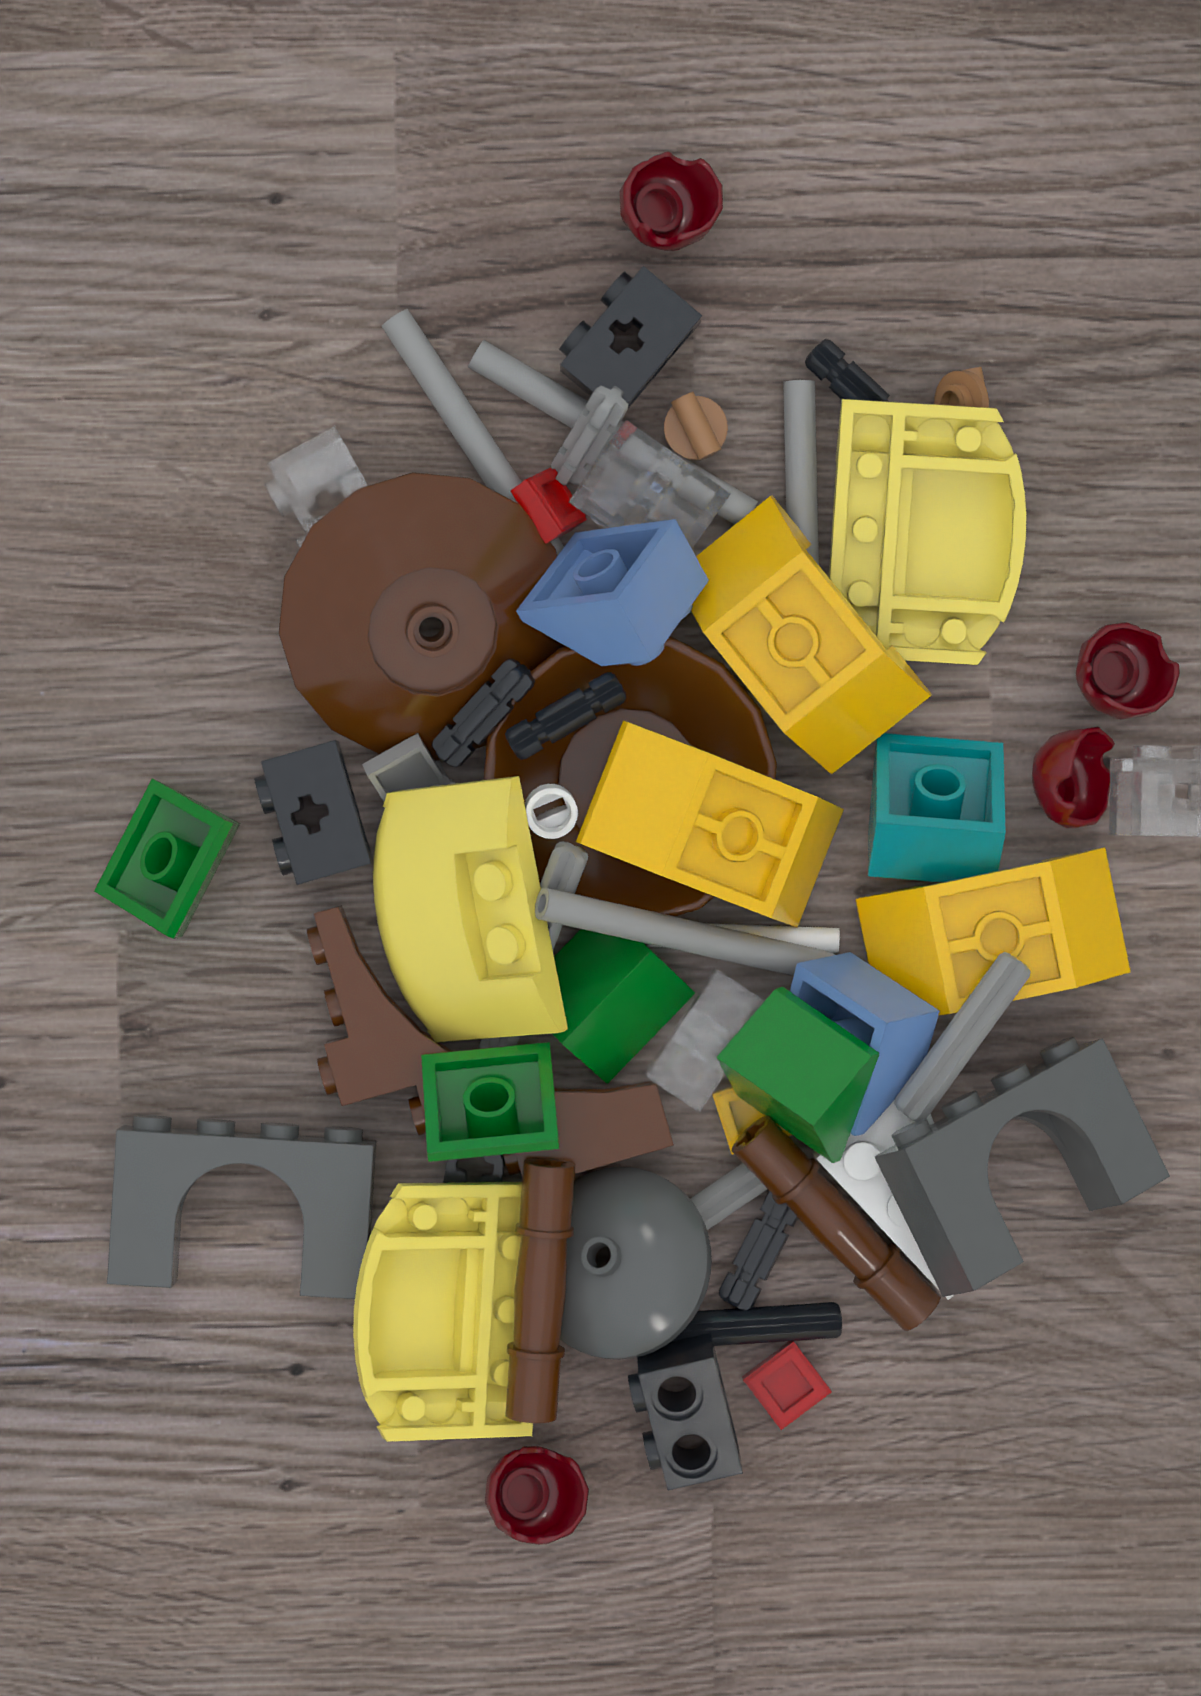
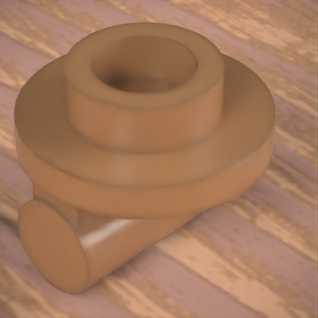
M982 367L953 371L946 374L937 386L934 403L937 405L989 408V397L985 387Z
M690 392L671 402L672 407L668 411L664 422V435L669 447L675 453L688 460L700 461L722 450L721 447L727 436L728 425L726 416L717 403L709 398L696 396L694 392Z

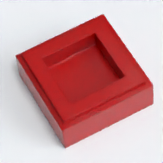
M551 467L525 479L510 490L518 504L523 507L532 519L545 544L571 532L587 520L586 514L568 487L562 485L556 479L558 475L556 469Z
M795 1341L787 1342L742 1376L743 1381L780 1430L784 1429L832 1392Z

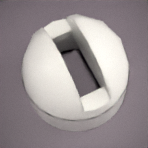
M540 785L529 794L525 802L528 825L534 833L543 838L555 839L562 837L572 830L577 821L578 809L572 794L560 785ZM563 797L566 805L548 810L537 817L535 816L533 809Z

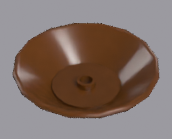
M412 472L356 489L311 526L284 576L279 636L296 689L332 731L377 754L385 752L418 733L434 760H441L436 755V751L432 746L434 738L447 724H451L453 727L456 725L453 720L454 716L486 681H490L491 684L495 682L491 676L505 660L513 658L532 671L557 649L565 646L524 623L516 612L558 556L556 548L551 542L544 543L532 519L520 504L468 477ZM428 617H436L442 621L440 631L432 637H426L419 633L421 622ZM487 738L484 740V742H483L481 745H477V744L474 742V743L472 744V746H473L475 749L480 748V747H483V746H486V745H487Z
M671 636L664 643V649L659 656L646 664L638 666L631 665L630 663L600 666L567 646L557 649L531 671L535 679L534 687L520 702H516L514 699L511 701L514 709L487 737L483 780L519 776L524 804L529 794L535 788L544 784L560 785L572 794L577 805L578 817L570 832L559 838L548 839L537 835L529 827L539 882L541 883L556 844L564 841L574 846H579L588 853L587 863L575 891L577 895L675 917L701 909L715 896L577 843L576 839L623 721L776 779L777 762L760 708L723 663ZM606 672H612L616 675L626 692L627 698L624 703L607 713L604 710L597 712L595 720L553 744L550 740L542 744L543 750L529 758L520 760L516 757L505 737V732L508 728L524 719H527L528 722L537 718L536 712L578 688L581 691L586 690L590 687L588 682ZM562 797L535 808L533 811L537 817L548 810L566 804Z

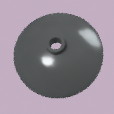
M610 1167L590 1172L574 1180L571 1219L574 1235L567 1238L566 1297L560 1340L580 1352L604 1359H631L652 1353L667 1345L688 1326L704 1300L711 1275L712 1258L709 1235L702 1216L694 1203L679 1187L669 1180L643 1169ZM608 1246L611 1251L610 1261L606 1266L599 1268L596 1264V1254L602 1247Z

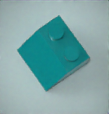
M884 733L877 738L875 742L868 827V876L947 882L999 871L1006 834L1003 743Z

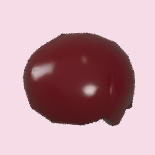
M671 152L660 153L651 157L648 161H642L634 166L619 191L620 214L624 224L641 243L664 251H677L702 240L710 231L723 209V186L710 164L702 158L693 161L683 160L675 157Z
M1127 622L1104 625L1092 634L1081 645L1076 667L1078 686L1090 706L1119 720L1143 717L1156 712L1173 697L1180 674L1179 664L1170 660L1162 645V637L1159 634L1147 629H1140L1137 625Z
M1099 727L1069 730L1053 735L1034 756L1032 783L1039 805L1050 820L1065 828H1079L1096 824L1107 810L1110 787L1117 781V775L1109 771L1103 762L1104 753L1110 751L1115 743Z
M523 1446L519 1450H513L502 1456L487 1476L485 1505L496 1527L507 1536L529 1544H549L571 1535L586 1515L589 1488L579 1465L571 1457L541 1446Z

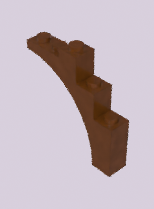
M342 905L314 913L317 926L307 928L310 947L316 965L328 963L334 987L324 990L332 1023L334 1027L345 1024L348 1033L347 1036L327 1041L324 1044L327 1056L317 1058L326 1094L338 1093L341 1106H345L416 1085L419 1096L408 1099L418 1136L426 1134L421 1055L454 1051L441 1042H435L431 1035L422 1030L387 994L360 952ZM650 1080L611 1088L554 1087L560 1139L559 1149L503 1154L510 1176L521 1173L523 1177L524 1160L530 1158H552L575 1163L576 1174L671 1147L674 1144L656 1081Z

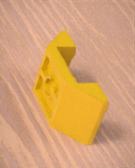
M771 495L696 556L709 581L693 602L691 611L702 632L783 733L830 774H833L927 700L932 694L893 645L887 649L882 645L806 550L812 544L773 495Z
M623 721L576 842L798 928L844 809L817 796L708 752Z
M1103 847L1045 859L1039 863L856 898L855 902L868 964L940 1011L939 1015L957 1013L999 954L1003 952L1016 957L1031 971L1030 977L1012 1001L1078 988L1130 973L1106 849Z

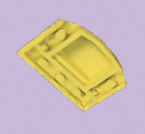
M842 399L836 450L829 579L886 649L893 645L905 661L978 665L987 653L980 649L998 628L1000 622H1005L1019 583L1026 542V502L1022 472L1017 454L1013 453L1012 446L998 423L1004 422L997 408Z
M519 776L398 790L387 793L383 804L385 809L376 834L373 859V890L377 923L383 948L398 987L411 1010L428 1029L427 1031L434 1041L446 1042L551 1034L568 1030L547 921L538 920L535 916V903L541 887Z
M522 1182L398 1183L390 1195L392 1199L377 1219L367 1242L360 1267L354 1304L353 1338L357 1372L363 1396L380 1424L376 1426L382 1438L387 1442L532 1436L533 1423L514 1421L505 1416L510 1357L507 1353V1344L514 1342V1288L521 1235L516 1233L515 1229L520 1219Z

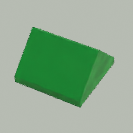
M152 778L94 892L162 934L173 939L182 937L241 823Z
M580 929L554 956L568 1030L552 1034L562 1045L608 1084L689 1001L695 992L645 943Z
M780 987L769 995L716 1058L738 1097L765 1116H769L776 1124L828 1161L835 1163L841 1160L880 1053L786 988Z
M550 1042L421 1055L428 1162L559 1149L560 1139Z

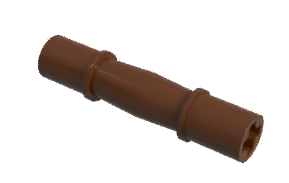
M764 1116L755 1121L738 1137L732 1147V1152L773 1194L772 1198L777 1204L786 1203L816 1240L855 1275L854 1284L859 1289H864L904 1331L917 1327L932 1314L940 1302V1294L900 1254L901 1249L895 1243L887 1244L861 1212L818 1172L819 1163L814 1158H809L769 1116Z
M530 1158L524 1160L520 1219L515 1229V1232L521 1235L514 1288V1342L507 1344V1353L510 1357L505 1412L507 1418L519 1422L549 1423L557 1419L561 1358L565 1356V1348L560 1346L559 1343L566 1297L567 1238L574 1235L571 1219L575 1163L566 1160Z

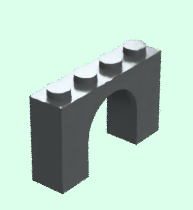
M1072 1036L1045 1048L1040 1052L1043 1063L1030 1070L1026 1063H1023L998 1074L991 1079L995 1090L982 1097H979L977 1091H972L946 1103L941 1107L946 1117L932 1125H929L925 1118L901 1128L891 1135L895 1145L875 1156L876 1162L942 1297L973 1292L1024 1262L993 1199L988 1180V1160L993 1142L1000 1130L1013 1118L1034 1124L1054 1141L1089 1211L1122 1205L1170 1177L1103 1038L1078 1045L1075 1037Z
M134 1115L133 1126L123 1125L116 1130L107 1284L172 1288L178 1281L182 1209L192 1185L203 1174L217 1167L228 1164H251L267 1169L281 1178L293 1191L300 1205L304 1222L300 1296L355 1299L360 1267L367 1242L371 1235L377 1140H362L363 1129L325 1127L324 1137L299 1136V1125L261 1123L260 1133L235 1132V1121L197 1119L196 1130L171 1128L172 1117Z

